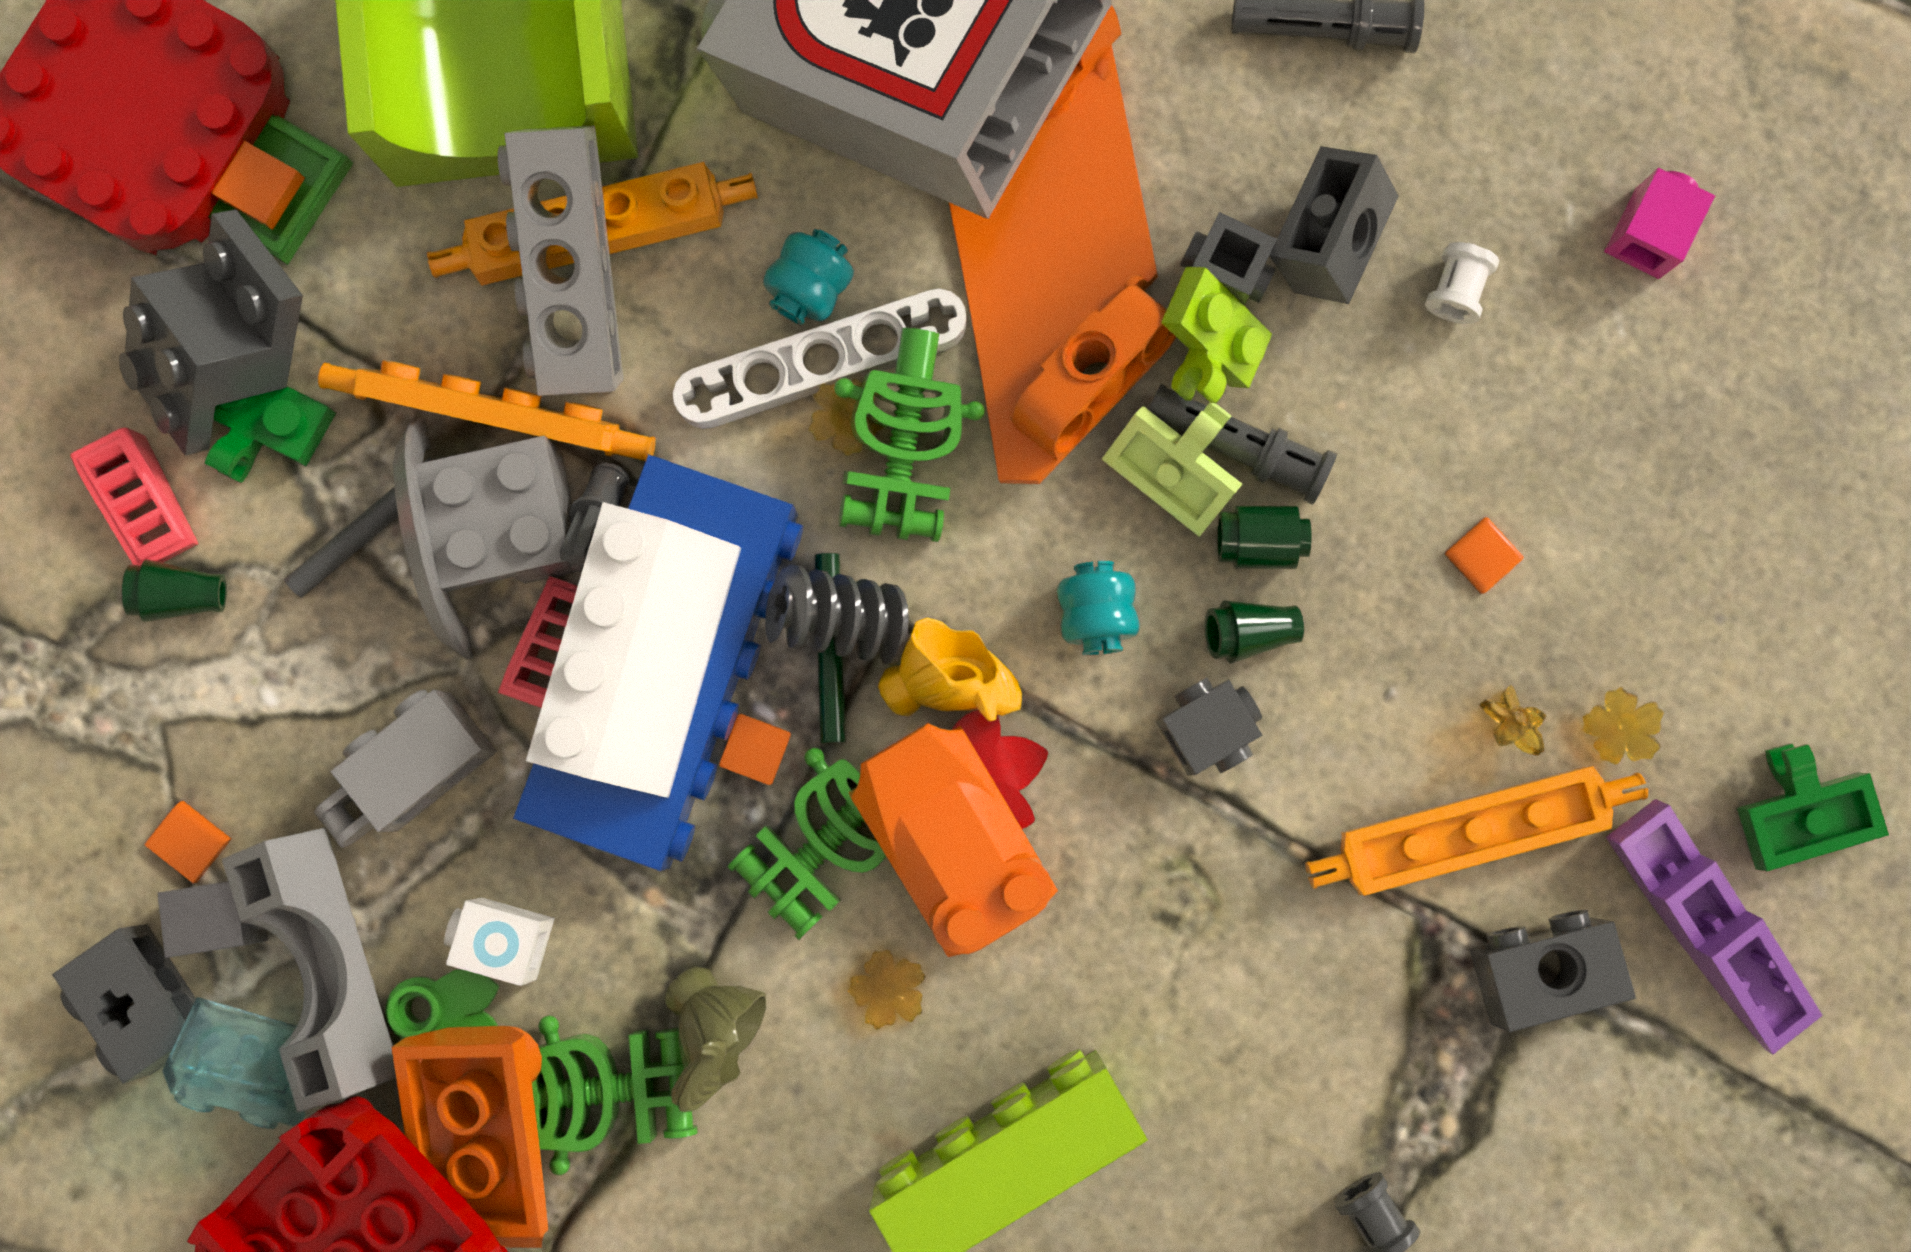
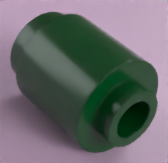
M1235 506L1234 512L1219 513L1217 526V554L1219 562H1233L1235 569H1296L1299 557H1309L1312 541L1310 519H1300L1297 506Z

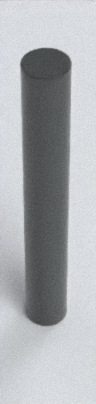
M429 457L424 462L432 461L433 459ZM393 487L288 575L284 579L288 587L302 598L398 517L395 488Z

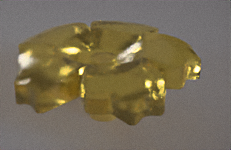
M858 379L852 380L854 385L861 387L862 382ZM835 383L832 385L821 384L818 391L812 397L823 410L812 412V422L808 431L813 434L815 441H823L833 436L831 441L832 448L841 450L845 456H850L852 453H860L862 451V444L854 437L850 424L856 400L837 396L834 391ZM866 416L867 427L870 433L875 436L876 432L883 429V427L874 423Z
M1619 687L1616 690H1608L1606 692L1605 707L1597 704L1591 712L1584 714L1582 717L1584 722L1583 731L1589 735L1599 737L1593 746L1599 752L1601 760L1617 765L1625 752L1632 761L1652 759L1654 757V754L1661 748V745L1652 735L1660 732L1662 728L1661 719L1665 714L1663 710L1659 709L1657 702L1645 703L1635 710L1638 704V696L1628 693L1623 687Z
M889 949L884 951L875 950L871 959L864 964V969L868 975H854L850 978L848 993L854 997L857 1006H865L870 1003L866 1011L865 1023L873 1025L876 1030L884 1025H893L896 1021V1012L909 1022H913L917 1015L922 1014L921 1001L923 994L919 990L912 989L921 984L926 978L920 963H913L907 958H902L895 968L894 958Z

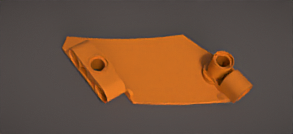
M1112 5L989 219L949 202L971 314L1000 483L1040 484L1165 354L1176 339V336L1161 323L1167 309L1145 292L1158 278L1112 48V44L1122 34L1118 16ZM1096 362L1107 363V366L1099 373L1092 375L1082 373L1090 364Z

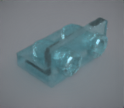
M197 997L162 1070L170 1093L174 1095V1100L189 1109L200 1112H212L215 1106L237 1111L243 1120L262 1128L275 1129L279 1122L296 1126L303 1121L306 1113L305 1111L297 1112L279 1048L292 1035L297 1025Z

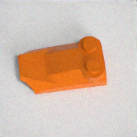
M927 723L860 764L858 785L849 792V795L947 957L970 954L981 950L1039 914L1058 891L1048 871L1041 863L961 726L954 730H945Z
M478 1026L443 1028L405 1037L392 1046L405 1136L487 1223L500 1245L505 1248H542L544 1234L548 1231V1221L532 1082L537 1079L542 1065V1056L538 1044L530 1034L518 1027Z

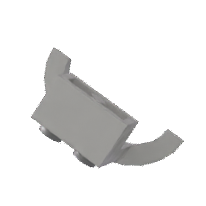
M418 417L412 419L407 425L396 446L393 460L395 499L402 539L417 595L432 630L442 643L466 659L474 657L468 627L464 626L459 619L447 592L511 577L526 584L548 579L549 576L557 577L575 573V571L570 569V563L560 558L559 552L571 525L569 510L572 506L564 461L561 450L546 436H540L423 462L425 450H430L431 444L426 419Z

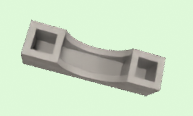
M326 828L263 841L223 858L222 863L240 922L262 927L277 936L294 956L301 973L304 988L302 1014L292 1035L279 1048L297 1112L344 1099L396 1078L391 1048L393 1043L389 1036L374 981L370 974L356 928V922L351 912Z

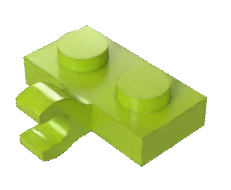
M1185 267L1161 322L1189 348L1185 360L1173 376L1171 388L1185 401L1192 400L1197 388V391L1210 403H1217L1225 391L1226 384L1229 387L1249 388L1272 336V333L1206 267Z

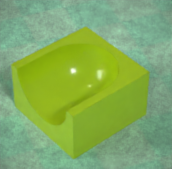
M335 0L348 134L396 187L500 175L498 148L499 146L506 145L504 133L523 129L595 125L599 163L639 158L621 0Z

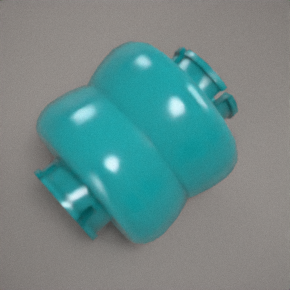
M814 229L812 236L802 232L791 233L783 244L780 257L770 265L763 278L764 287L774 296L773 300H770L769 305L774 310H778L777 312L788 320L800 325L804 324L806 317L820 322L828 319L836 305L838 295L847 288L854 276L852 265L843 257L848 252L847 247L844 244H839L840 241L820 229Z
M1093 561L1077 564L1074 566L1076 575L1064 578L1057 587L1058 600L1063 610L1061 619L1062 637L1069 644L1083 645V655H1099V651H1102V645L1103 655L1123 651L1121 641L1136 636L1140 629L1139 618L1133 606L1136 594L1135 581L1129 573L1113 571V561H1098V567L1095 568Z

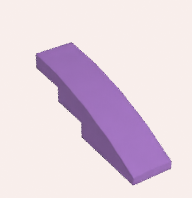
M1654 799L1606 836V839L1638 887L1677 941L1766 1051L1772 1055L1823 1016L1764 920L1746 911L1716 861L1699 853L1670 805Z

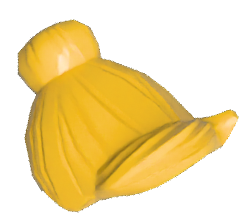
M927 617L915 622L905 643L901 665L885 669L878 683L880 695L887 706L895 714L901 716H911L921 706L945 712L978 709L986 717L987 721H994L997 715L1003 716L1020 710L1022 703V691L1018 680L995 655L988 651L979 634L973 630H953L943 622Z

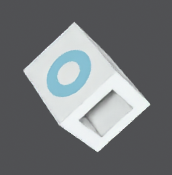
M486 898L466 900L463 909L457 908L453 912L446 928L444 945L451 947L446 965L519 986L537 980L555 918Z

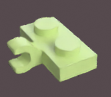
M1209 403L1195 418L1183 436L1146 407L1142 406L1102 457L1105 463L1199 537L1242 485L1241 482L1203 453L1231 418V415L1216 403Z

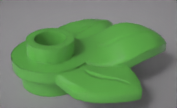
M456 969L438 980L424 976L413 977L399 983L390 993L385 1008L386 1020L391 1030L400 1038V1041L405 1037L448 1027L498 1026L494 1018L484 1010L496 997L499 985L487 976L462 969ZM416 997L424 998L430 1005V1014L426 1020H420L412 1013L411 1005Z

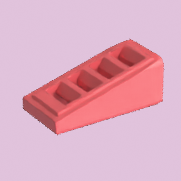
M120 428L70 454V458L81 480L133 565H142L145 559L163 563L199 544L145 435L129 428ZM126 460H129V462L108 472L109 469L115 467L116 465ZM140 478L143 483L142 486L122 496L119 495L118 488ZM154 501L157 506L156 509L132 521L129 515L130 512ZM167 523L171 530L170 532L144 545L140 535Z
M549 576L509 662L498 693L542 708L547 689L529 683L527 680L531 670L551 677L554 664L538 659L536 656L540 646L559 651L562 640L545 633L549 622L564 628L566 627L569 615L554 611L558 599L573 604L577 585Z

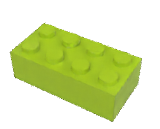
M1076 1049L1062 1056L1047 1068L1051 1077L1029 1090L1024 1082L1009 1088L992 1100L991 1104L995 1109L993 1112L975 1123H972L968 1116L960 1118L935 1135L938 1145L918 1157L915 1156L912 1150H908L883 1165L879 1169L882 1178L875 1182L869 1212L892 1252H965L1148 1141L1097 1051L1094 1050L1084 1056L1080 1049Z

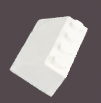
M603 502L526 761L584 778L669 798L741 548L670 520Z

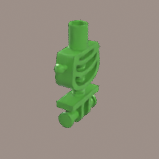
M902 328L895 373L872 370L864 376L861 387L854 385L847 378H841L835 383L834 391L837 396L856 400L850 420L854 437L873 453L884 456L889 460L885 463L888 468L884 470L887 474L883 477L844 471L842 484L874 489L872 502L851 499V495L844 494L839 512V527H846L847 524L869 527V534L879 536L883 524L897 526V539L907 540L909 535L913 534L930 537L931 541L939 542L943 528L944 511L936 509L935 512L914 509L916 496L949 501L951 488L911 482L909 478L912 476L910 470H913L911 464L914 461L937 459L952 452L961 439L962 418L978 421L985 413L984 406L978 401L961 404V388L959 385L932 380L939 333L916 328ZM887 385L899 387L900 390L897 392L893 391ZM931 392L936 394V397L925 398V395L922 393ZM873 396L895 405L897 409L894 410V414L896 416L893 417L876 407L873 402ZM945 408L944 414L939 420L933 422H920L918 420L922 417L919 412L923 409ZM866 416L874 423L892 429L891 443L886 445L870 433L867 427ZM944 429L945 432L939 444L925 451H916L914 445L917 444V440H915V438H918L917 433H931ZM888 491L902 493L899 512L886 510Z
M818 748L809 749L804 756L806 764L814 769L817 776L800 788L794 802L798 824L808 843H803V848H798V853L794 852L769 826H765L756 837L779 860L769 868L754 852L756 848L750 844L727 866L731 871L736 870L752 886L748 893L754 899L763 891L772 898L776 904L768 911V914L773 919L780 915L796 932L794 936L798 940L823 917L819 912L815 915L798 897L806 888L829 911L841 901L814 873V869H819V864H824V859L843 869L864 873L878 867L886 858L877 840L869 838L857 830V826L861 827V822L865 821L849 795V792L853 790L849 779H852L858 785L860 772L845 759H841L829 767L824 761L823 752ZM834 779L840 793L846 800V806L842 805L840 807L841 811L836 809L828 790L829 784ZM815 792H817L821 809L828 817L826 825L822 824V829L817 830L809 814V802ZM849 839L862 848L874 850L875 853L865 860L850 859L837 852V846H842V841ZM786 868L799 880L787 893L774 881Z
M548 1015L540 1020L538 1028L544 1035L546 1044L538 1046L542 1056V1065L537 1079L532 1082L539 1146L542 1150H554V1156L549 1163V1168L553 1174L563 1175L569 1170L568 1152L591 1150L609 1135L618 1116L619 1103H625L626 1100L632 1102L634 1099L638 1144L651 1143L657 1136L655 1107L665 1106L667 1129L663 1130L664 1138H683L698 1133L697 1126L693 1125L692 1112H681L678 1106L672 1103L671 1090L684 1070L678 1042L679 1028L655 1032L656 1039H660L662 1062L651 1063L648 1029L636 1030L629 1035L632 1074L629 1072L626 1075L620 1073L618 1076L616 1063L611 1052L598 1037L590 1034H579L560 1039L557 1018ZM580 1052L585 1053L594 1062L600 1076L599 1078L597 1076L589 1077L586 1062ZM558 1058L564 1064L569 1075V1079H566V1081ZM669 1076L670 1090L654 1092L652 1078ZM593 1103L597 1106L601 1103L603 1107L599 1125L595 1131L584 1133L590 1117L591 1106ZM566 1106L567 1108H572L573 1106L569 1129L567 1132H562Z

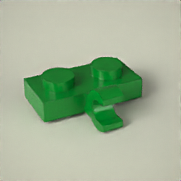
M288 386L287 388L216 405L213 421L231 430L215 442L204 464L242 483L251 471L254 460L263 445L306 467L334 419L336 412Z
M1789 743L1765 750L1770 771L1776 781L1782 786L1785 794L1737 808L1755 869L1766 872L1889 836L1871 774L1856 772L1820 783L1815 757L1809 744L1794 747L1793 744Z

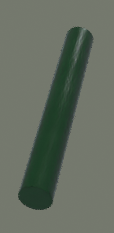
M821 553L814 555L816 570L827 571L831 577L840 574L839 554ZM832 636L828 648L823 653L817 652L820 743L846 742L843 657L836 655Z

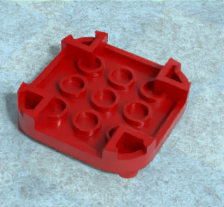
M46 0L0 72V168L29 189L38 192L91 222L134 249L157 255V250L174 249L193 239L202 243L209 236L211 220L208 216L219 200L212 194V191L244 141L252 145L254 144L271 115L276 117L278 115L283 119L285 117L290 100L285 96L284 71L278 61L280 57L244 22L204 0Z
M360 1096L349 1097L341 1103L328 1104L279 1136L278 1138L281 1141L212 1213L197 1223L186 1241L195 1245V1252H508L505 1247L500 1245L480 1215L401 1130L374 1109L367 1099Z

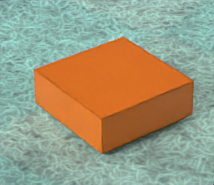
M244 141L212 191V194L220 201L273 230L305 177L296 169Z

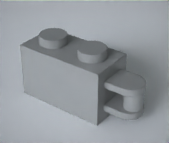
M424 689L412 694L395 708L393 713L397 717L396 720L379 733L375 730H370L362 734L343 750V755L347 759L330 771L342 787L325 799L314 810L315 815L325 825L341 848L356 842L373 828L377 832L399 831L497 752L452 693L434 689L428 693ZM351 801H354L363 813L357 820H354L345 808Z

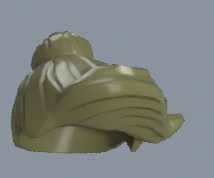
M698 966L678 975L677 979H674L669 984L665 993L667 1007L675 1015L680 1016L678 1042L684 1070L672 1088L671 1096L672 1103L677 1105L681 1112H692L698 1109L720 1090L722 1086L738 1078L741 1073L737 1063L739 1054L751 1044L762 1024L766 1011V993L742 986H718L712 972L709 969Z

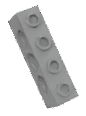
M595 125L523 129L504 133L506 145L499 146L498 168L503 185H511L514 212L507 213L506 229L511 250L520 252L523 277H517L515 280V300L519 314L521 316L528 315L531 340L524 341L523 362L526 375L529 379L536 378L538 396L615 391L624 378ZM544 178L557 181L566 192L567 204L564 211L560 214L547 211L538 199V187ZM550 245L564 247L572 255L575 269L571 277H559L548 268L546 252ZM565 310L577 316L582 325L581 339L567 340L557 333L553 323L556 311Z

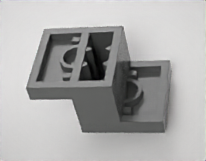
M237 210L212 214L209 240L203 247L204 263L131 277L129 306H126L123 310V321L127 332L125 353H121L119 356V367L122 377L131 390L139 391L150 406L157 428L163 434L169 433L185 456L209 450L216 405L287 388L303 295Z

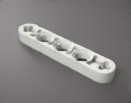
M944 289L928 290L692 368L683 373L675 383L673 390L674 405L683 419L690 425L701 429L714 428L834 388L835 383L841 378L855 381L864 378L866 373L872 370L885 371L895 368L902 328H906L900 317L910 314L913 327L929 320V309L939 306L943 315L953 313L955 316L948 321V332L939 335L937 353L946 351L957 345L964 336L966 329L965 306L960 298L951 291ZM873 325H888L898 336L895 348L886 355L871 354L862 344L864 333ZM934 326L920 328L937 333ZM824 343L831 345L839 354L837 366L833 371L824 375H816L808 371L803 362L807 350L815 344ZM758 363L771 364L779 371L780 379L778 385L768 394L758 395L752 393L745 386L746 373L752 366ZM732 373L734 386L743 400L733 405L732 398L729 392L711 399L712 410L701 413L697 405L687 406V401L696 397L694 387L699 384H705L710 392H717L728 388L722 376Z

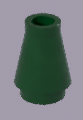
M145 559L142 565H128L124 572L122 582L124 611L127 615L140 616L143 622L203 612H223L225 609L227 583L224 574H208Z
M1224 600L1220 607L1208 609L1205 616V637L1209 652L1214 659L1226 658L1229 663H1235L1287 644L1302 642L1304 637V620L1301 610L1296 605L1283 607Z

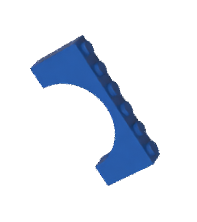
M648 454L628 509L670 520L741 548L670 796L666 798L616 786L533 763L513 819L661 871L670 869L673 859L682 862L688 852L695 832V825L687 823L695 799L704 801L713 784L717 764L709 762L717 738L727 740L734 726L739 704L731 702L739 677L748 680L754 670L761 644L753 642L760 619H765L769 592L775 581L782 559L792 561L804 526L796 523L799 514L793 504Z

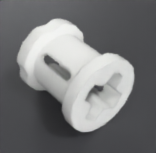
M1465 242L1449 243L1444 248L1441 257L1445 267L1437 290L1428 294L1425 307L1433 315L1444 320L1461 324H1473L1479 321L1483 310L1478 302L1487 276L1492 275L1496 271L1499 259L1490 250L1475 244Z

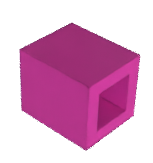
M1658 167L1635 188L1604 252L1657 279L1662 278L1684 261L1715 195L1699 188L1698 183L1684 173L1665 171Z

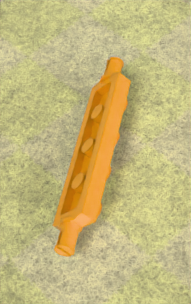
M700 162L602 186L609 254L721 227L724 214L723 206L754 198L758 199L752 172L747 175L716 182L715 176L705 165V162ZM567 196L541 201L540 203L547 211L560 214L566 207ZM514 208L464 220L465 229L462 245L427 252L428 264L433 277L438 278L441 275L470 269L480 285L483 286L523 276L520 252L511 250L507 237V213L514 212ZM550 245L546 252V263L549 269L574 263L572 255L564 247Z
M382 360L380 370L364 368L354 370L325 362L318 374L319 388L351 394L359 400H365L368 397L539 437L546 436L548 439L602 450L606 456L610 457L620 455L646 462L648 454L653 456L655 451V437L620 430V424L601 420L603 409L565 401L563 412L540 407L542 396H538L535 393L504 388L502 398L479 393L481 381L450 374H443L441 384L419 379L420 367L388 360Z
M1593 766L1582 767L1341 832V854L1306 862V873L1314 874L1332 869L1329 872L1308 877L1311 887L1316 889L1323 885L1349 879L1358 895L1365 896L1612 829V807L1647 799L1648 788H1636L1622 792L1624 789L1646 784L1640 773H1634L1631 776L1604 783V780Z

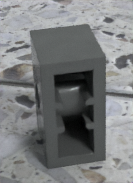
M148 924L118 928L52 974L62 989L60 998L63 1006L72 1017L84 1023L97 1043L95 1051L98 1060L108 1072L118 1076L123 1084L153 1074L216 1030L171 959L165 958L164 949ZM133 1002L134 1005H132V1006L127 1010L126 1007H128V1006Z

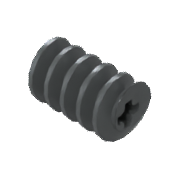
M791 564L782 569L772 585L768 596L765 617L766 635L770 643L776 641L782 629L786 628L788 647L799 649L803 645L808 632H810L812 651L823 653L828 648L833 636L836 655L847 657L852 652L855 644H857L859 659L870 662L876 656L878 650H880L882 663L892 666L899 661L904 651L909 624L908 604L904 592L898 585L884 583L878 586L875 581L860 579L855 582L851 576L837 574L831 577L827 571L816 569L807 573L804 567Z

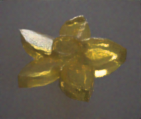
M1512 685L1503 690L1500 696V703L1492 699H1485L1479 704L1488 716L1501 723L1493 729V736L1499 746H1507L1514 743L1521 751L1535 756L1545 751L1543 737L1537 728L1541 726L1547 715L1535 707H1526L1525 709L1521 707Z

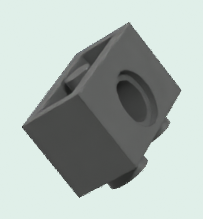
M1320 146L1269 255L1294 293L1345 304L1350 303L1399 197L1378 155Z
M1577 910L1550 917L1548 920L1551 928L1527 934L1525 926H1517L1487 934L1488 945L1469 950L1490 1024L1505 1031L1513 1032L1636 999L1614 921L1589 917L1588 910ZM1553 950L1560 960V972L1552 982L1544 984L1538 972L1539 962L1547 952Z

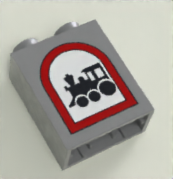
M709 0L702 19V41L697 50L743 113L989 219L1112 4L1110 0Z

